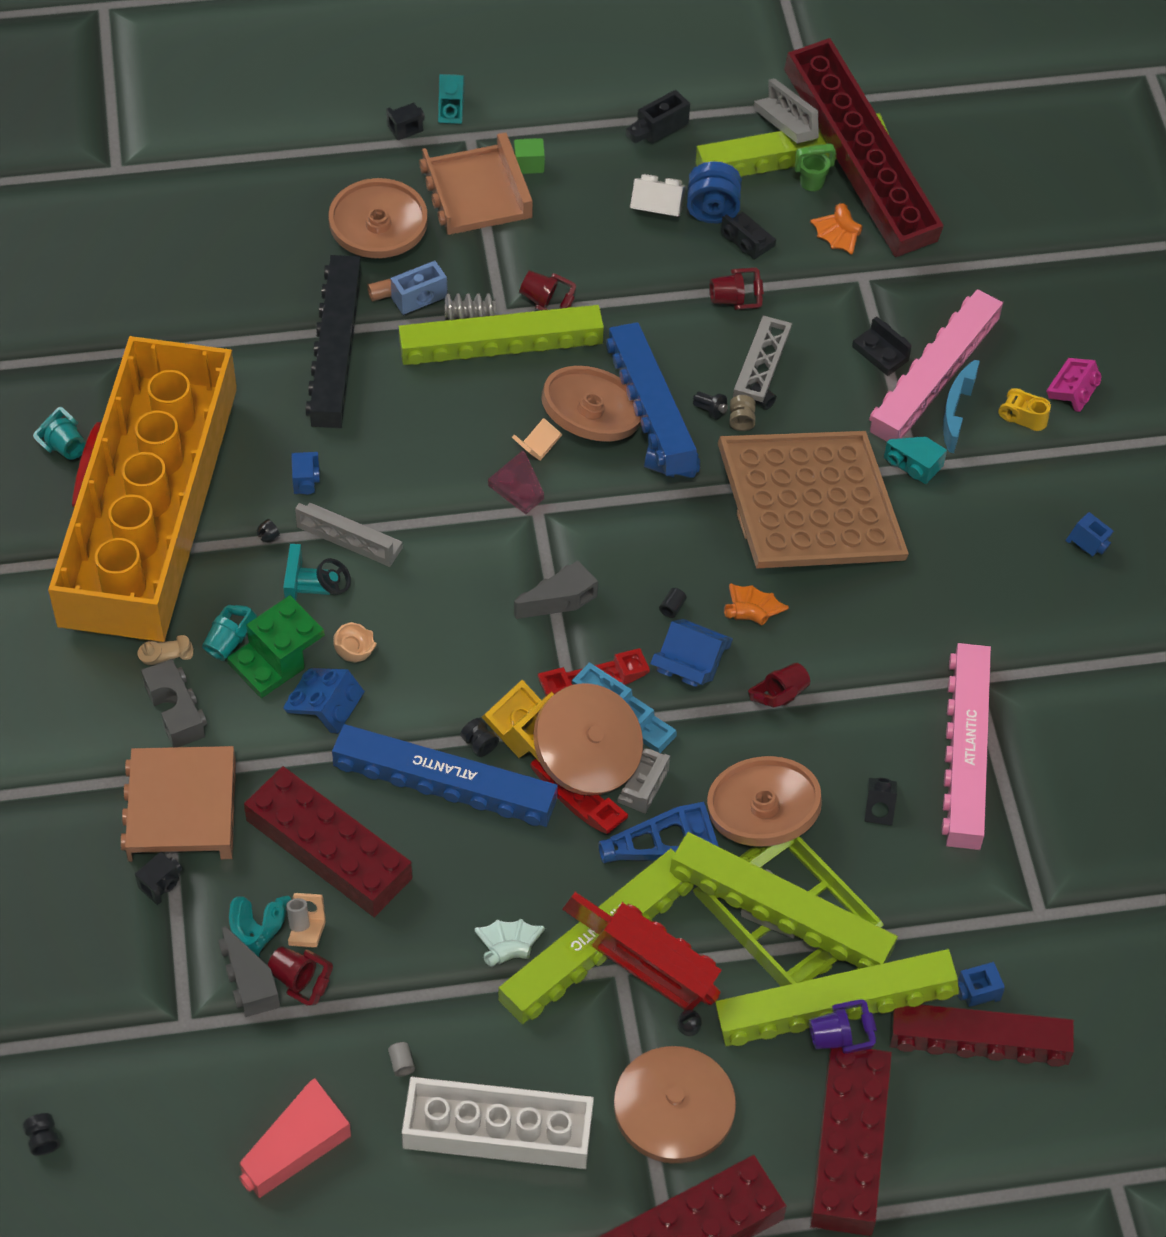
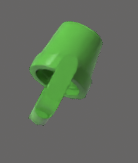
M833 144L799 148L796 151L795 171L800 172V184L805 190L818 191L823 187L830 167H834L836 151Z

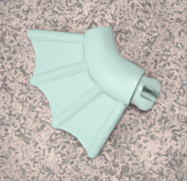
M523 919L515 922L496 920L489 926L475 928L476 934L489 949V951L484 953L483 958L486 964L491 967L512 958L528 959L532 945L545 930L544 926H532L525 923Z

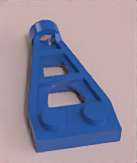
M699 802L676 807L610 837V839L599 841L598 847L602 862L657 860L669 849L676 852L679 846L664 845L659 835L661 830L672 825H679L684 837L687 832H690L719 847L705 803ZM647 833L651 834L654 848L642 850L634 848L632 842L634 837Z

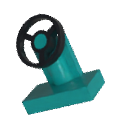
M290 544L283 586L285 598L291 595L296 601L298 593L326 595L331 593L339 595L348 590L351 584V577L343 563L336 559L328 558L323 560L317 569L301 568L303 561L301 544ZM325 563H332L339 568L337 570L322 569V566ZM341 572H343L346 580L345 587L340 590L338 585Z

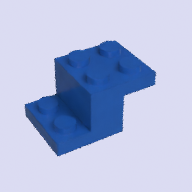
M685 619L675 620L670 624L661 651L654 653L650 664L657 666L656 671L664 675L672 676V674L682 676V681L689 685H703V683L713 681L723 651L730 649L733 638Z

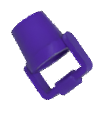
M863 999L835 1004L832 1006L835 1012L809 1020L815 1050L842 1047L843 1053H851L871 1049L875 1046L876 1037L874 1032L877 1031L874 1016L873 1013H869L867 1002ZM861 1006V1018L869 1042L853 1045L851 1028L845 1009Z

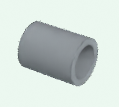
M301 898L290 900L287 903L289 927L295 932L305 931L310 926L307 902Z
M399 1042L388 1048L396 1076H406L415 1071L408 1043Z

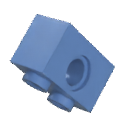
M436 261L390 278L391 298L403 315L444 299L447 294V277Z

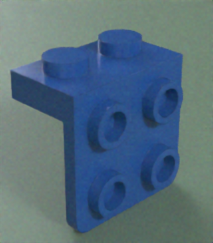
M310 668L302 675V679L289 695L283 708L287 713L317 715L330 733H339L365 691L348 669Z

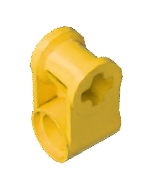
M1012 388L1008 391L1006 402L998 410L999 415L1004 420L1025 426L1034 431H1041L1047 427L1051 408L1050 402L1047 399L1029 394L1017 388Z

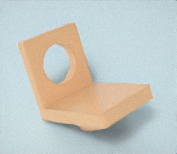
M543 418L524 441L516 435H513L512 438L531 455L541 461L560 439L562 433Z
M294 893L293 899L301 898L305 901H310L317 906V910L314 912L308 911L310 922L308 929L302 932L291 931L288 945L317 947L326 923L323 895Z

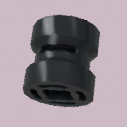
M475 718L468 722L460 733L462 739L467 744L472 745V750L478 757L491 753L499 743L497 735L493 731L487 730L488 725L482 718Z
M36 1114L23 1122L24 1133L30 1139L28 1146L32 1155H46L59 1148L61 1143L58 1134L53 1130L55 1123L51 1114Z

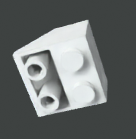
M644 174L641 178H637L634 181L630 208L680 216L687 186L682 185V180L668 178L665 179V182L658 181V176Z

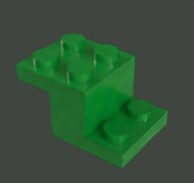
M289 595L246 624L249 643L228 656L227 662L262 699L305 669L303 650L324 637V629Z

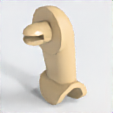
M180 635L176 637L177 640L158 643L148 641L142 644L138 650V657L146 665H155L178 657L188 660L193 657L194 648L187 636Z

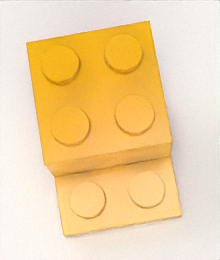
M522 679L482 716V719L518 758L530 751L539 761L534 746L535 721L542 706L554 694L550 692L543 699H540Z

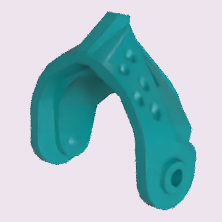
M243 896L235 897L231 901L229 912L231 932L259 957L262 948L281 928L286 916L287 903L291 900L290 896L276 898L275 901L267 904L264 910L262 926L253 919L251 902Z

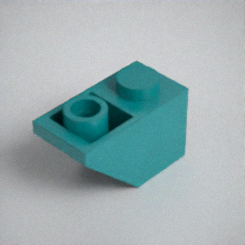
M439 75L438 123H462L465 75Z
M927 437L889 439L886 443L884 459L891 465L897 466L908 473L912 478L927 484L944 466L947 449Z

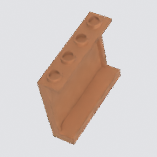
M506 132L497 134V145L433 158H429L426 148L422 149L423 159L419 160L422 174L426 173L427 175L425 177L428 191L433 192L431 195L434 208L439 209L438 220L440 226H445L447 235L532 218V198Z
M234 746L131 748V759L126 760L125 763L126 777H129V784H124V800L128 801V808H123L122 822L123 826H126V833L121 834V850L126 851L128 862L133 861L134 852L219 851L221 859H232L236 774Z

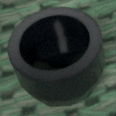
M270 519L263 521L256 531L257 536L262 537L261 541L269 543L280 536L279 530Z
M694 1010L683 1011L678 1017V1030L686 1036L696 1035L701 1029V1017ZM689 1018H692V1019H690L689 1021H687L685 1024L683 1023V1021H685V1020H687V1019H689Z

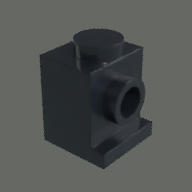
M415 103L394 110L391 107L386 109L387 126L397 141L423 132L425 115L422 108L417 107Z
M160 852L135 873L138 888L158 905L162 902L161 895L165 892H170L180 880L178 874L183 869L173 857L169 859Z

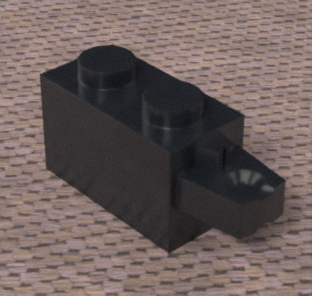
M675 89L638 109V119L626 128V136L633 143L647 139L652 144L689 124L690 102Z

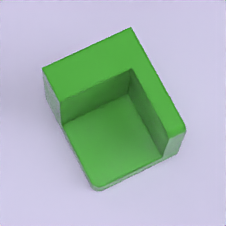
M543 139L514 140V154L522 174L544 173L545 153Z

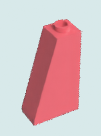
M315 1078L306 1085L240 1162L242 1175L239 1176L240 1181L248 1192L253 1190L259 1198L351 1137L350 1123Z

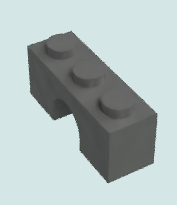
M173 659L141 670L143 683L153 706L165 702L175 704L173 708L161 713L163 727L172 747H181L204 738L203 726L207 725V721L202 709L197 711L194 705L197 704V700L192 688L187 689L184 684L187 682L182 667L177 668Z

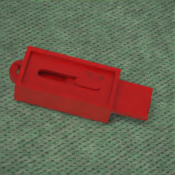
M574 892L562 910L598 934L591 945L593 948L682 1009L692 1010L700 1002L712 1005V1003H716L715 1001L718 1000L721 992L713 983L720 974L721 969L716 966V962L706 955L696 953L691 949L692 947L687 941L675 938L667 933V929L662 924L656 921L651 922L642 916V912L634 905H626L622 902L610 916L586 898Z

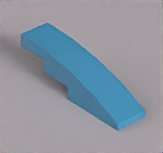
M589 662L572 680L573 685L583 683L599 685L610 689L623 698L632 708L639 721L643 744L653 751L661 753L677 736L676 729L657 718L654 714V709L632 695V689Z

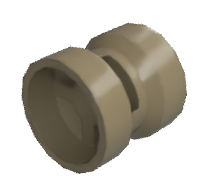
M747 395L733 397L730 401V426L738 431L752 429L755 426V400Z

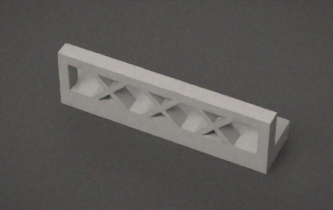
M775 78L768 80L769 98L754 101L755 111L796 143L819 138L818 111Z
M767 316L762 317L735 385L733 397L747 395L756 401H764L791 331L792 323ZM774 327L784 330V332L773 337L771 329ZM772 345L776 352L766 355L764 353L765 348ZM765 363L769 370L759 374L757 372L758 366ZM758 382L762 388L761 391L750 390L751 384Z
M299 503L295 508L297 528L388 567H391L403 549L402 541L315 504L309 503L305 506Z

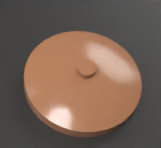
M383 178L366 179L349 185L334 198L329 209L330 231L337 243L351 253L368 258L392 257L408 251L421 240L427 228V208L422 197L413 188L404 183Z
M569 366L553 372L544 384L541 397L547 414L559 426L577 436L595 441H617L631 436L640 425L641 418L635 415L634 402L628 399L626 384L622 385L620 377L610 372L589 366Z
M583 683L563 688L545 702L537 715L534 726V746L542 767L556 783L571 792L582 795H601L611 792L628 781L640 763L643 751V736L639 721L628 703L618 694L605 687Z
M764 756L743 760L724 770L712 783L708 792L707 804L711 822L728 839L749 846H773L791 841L805 833L815 823L820 814L822 797L819 782L808 768L787 758Z
M678 1046L653 1049L633 1060L620 1076L614 1098L616 1122L625 1139L643 1155L665 1163L692 1162L707 1156L717 1149L731 1130L736 1106L731 1081L719 1064L699 1051Z

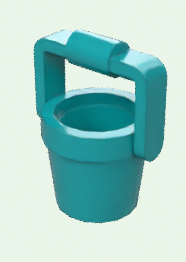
M58 407L33 435L49 453L53 450L57 451L69 460L80 457L86 441L75 426L79 422L62 407Z
M227 605L213 621L212 627L202 645L203 649L214 658L225 661L236 646L243 641L247 633L246 624L254 620L257 614L248 606ZM232 614L244 617L239 625L230 620Z

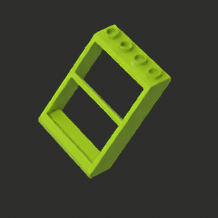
M800 837L773 846H753L739 856L758 867H762L788 848L820 881L819 884L808 892L818 896L827 889L850 913L880 928L884 926L873 911ZM699 887L693 890L698 899L780 986L812 980L817 975L829 971L832 968V964L838 960L830 952L819 947L786 972L757 941L772 929L760 926L750 934L717 899L719 898L714 894L709 895Z

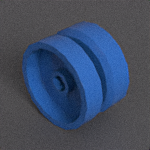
M715 161L701 163L693 168L689 174L687 208L690 214L697 220L716 224L722 223V217L726 214L734 218L740 211L742 178L738 170L729 164Z

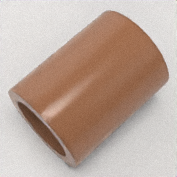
M390 279L367 285L371 301L391 297Z

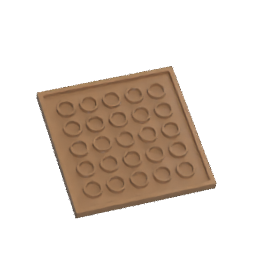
M866 431L720 436L718 440L719 450L756 568L906 561L909 553Z

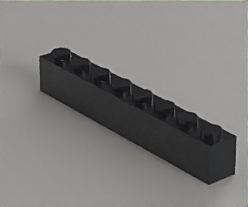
M331 255L329 265H325L324 279L327 280V284H322V299L325 300L324 303L319 305V318H322V322H317L316 335L319 337V341L314 342V357H317V359L312 361L311 376H314V381H309L308 395L311 396V401H306V416H310L311 427L342 428L361 281L360 256Z

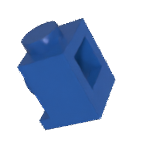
M318 452L292 453L294 494L315 493V482H320Z
M1088 512L1076 524L1065 541L1069 544L1072 541L1075 542L1083 551L1088 552L1091 556H1094L1097 552L1102 555L1111 545L1108 539L1114 531Z
M994 962L961 971L958 979L959 994L957 996L961 1001L966 1000L968 1007L993 1000L995 1002L1001 1001L1005 986Z

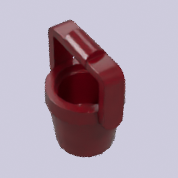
M758 268L732 269V275L710 279L709 292L712 304H734L735 310L755 309L762 306L764 289L763 280H760ZM741 273H753L754 275L753 288L756 304L743 305L745 287Z
M529 270L521 284L519 293L538 304L535 307L537 311L548 310L546 307L552 299L558 282L571 288L566 293L559 307L560 309L570 308L575 299L573 295L576 291V285L574 282L555 273H552L551 277H547Z
M793 663L780 670L772 671L765 677V680L750 688L748 693L751 701L770 707L787 705L810 685V676L801 664Z
M283 946L279 947L272 954L267 965L271 969L272 975L286 985L288 988L286 993L307 1006L316 1005L320 997L323 996L330 981L329 977L333 970L332 963L309 950H305L304 955ZM317 962L324 966L318 976L312 990L313 993L309 999L299 992L311 981Z

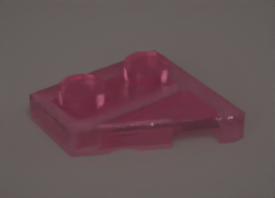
M523 450L488 479V486L524 514L530 512L544 500V492Z

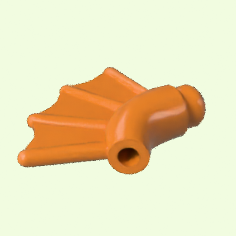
M840 203L836 205L833 215L810 220V223L817 229V237L826 240L830 244L831 249H842L850 255L853 254L857 236L861 234L863 226L852 219L846 204Z
M731 583L729 584V590L733 604L725 605L724 614L728 619H746L764 625L769 617L788 610L789 606L779 602L773 593L759 591L753 585L742 587Z

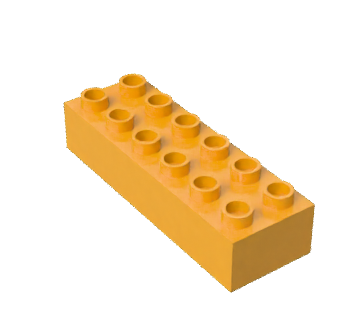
M129 336L48 589L57 627L165 642L237 391L231 349Z

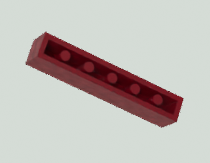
M931 1005L904 1006L895 1008L891 1013L890 1047L904 1052L921 1050L934 1055L951 1053L964 1058L982 1056L994 1061L1012 1059L1024 1064L1042 1062L1050 1066L1059 1067L1069 1065L1074 1053V1020Z

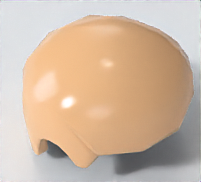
M353 622L341 625L333 638L336 653L343 660L353 663L366 660L373 653L377 644L374 642L373 631Z

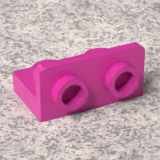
M1068 358L1047 389L1048 398L1071 401L1074 411L1081 412L1101 382V373L1098 370L1096 361Z

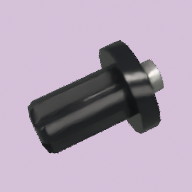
M697 392L693 396V405L709 411L711 418L719 419L727 411V397L723 394H717L714 397L703 392Z

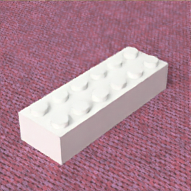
M411 1077L402 1129L403 1149L586 1169L593 1113V1097Z

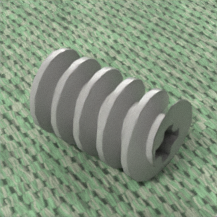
M450 294L445 296V321L447 318L449 320H456L457 318L466 319L495 315V300L492 301L490 294H486L484 301H482L480 294H476L474 301H472L470 294H466L464 301H462L460 294H456L454 301H452Z

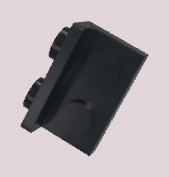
M741 212L734 218H731L728 214L722 217L721 233L723 236L731 240L743 253L748 254L752 259H757L776 246V238L744 212Z
M876 316L872 319L871 328L853 340L852 347L885 375L889 376L909 361L912 345L905 337L900 336L888 323L883 322Z

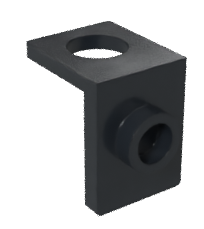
M869 778L865 822L893 825L897 799V781L887 778ZM879 802L885 803L889 808L887 815L883 817L875 816L872 812L874 804Z

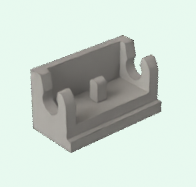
M651 749L643 750V755L636 771L629 778L618 797V803L644 814L647 813L665 779L670 763L669 755H663Z

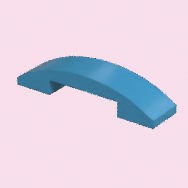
M978 360L972 361L959 373L948 394L943 418V435L946 447L951 453L955 451L963 420L961 417L954 416L961 394L971 396L980 362Z

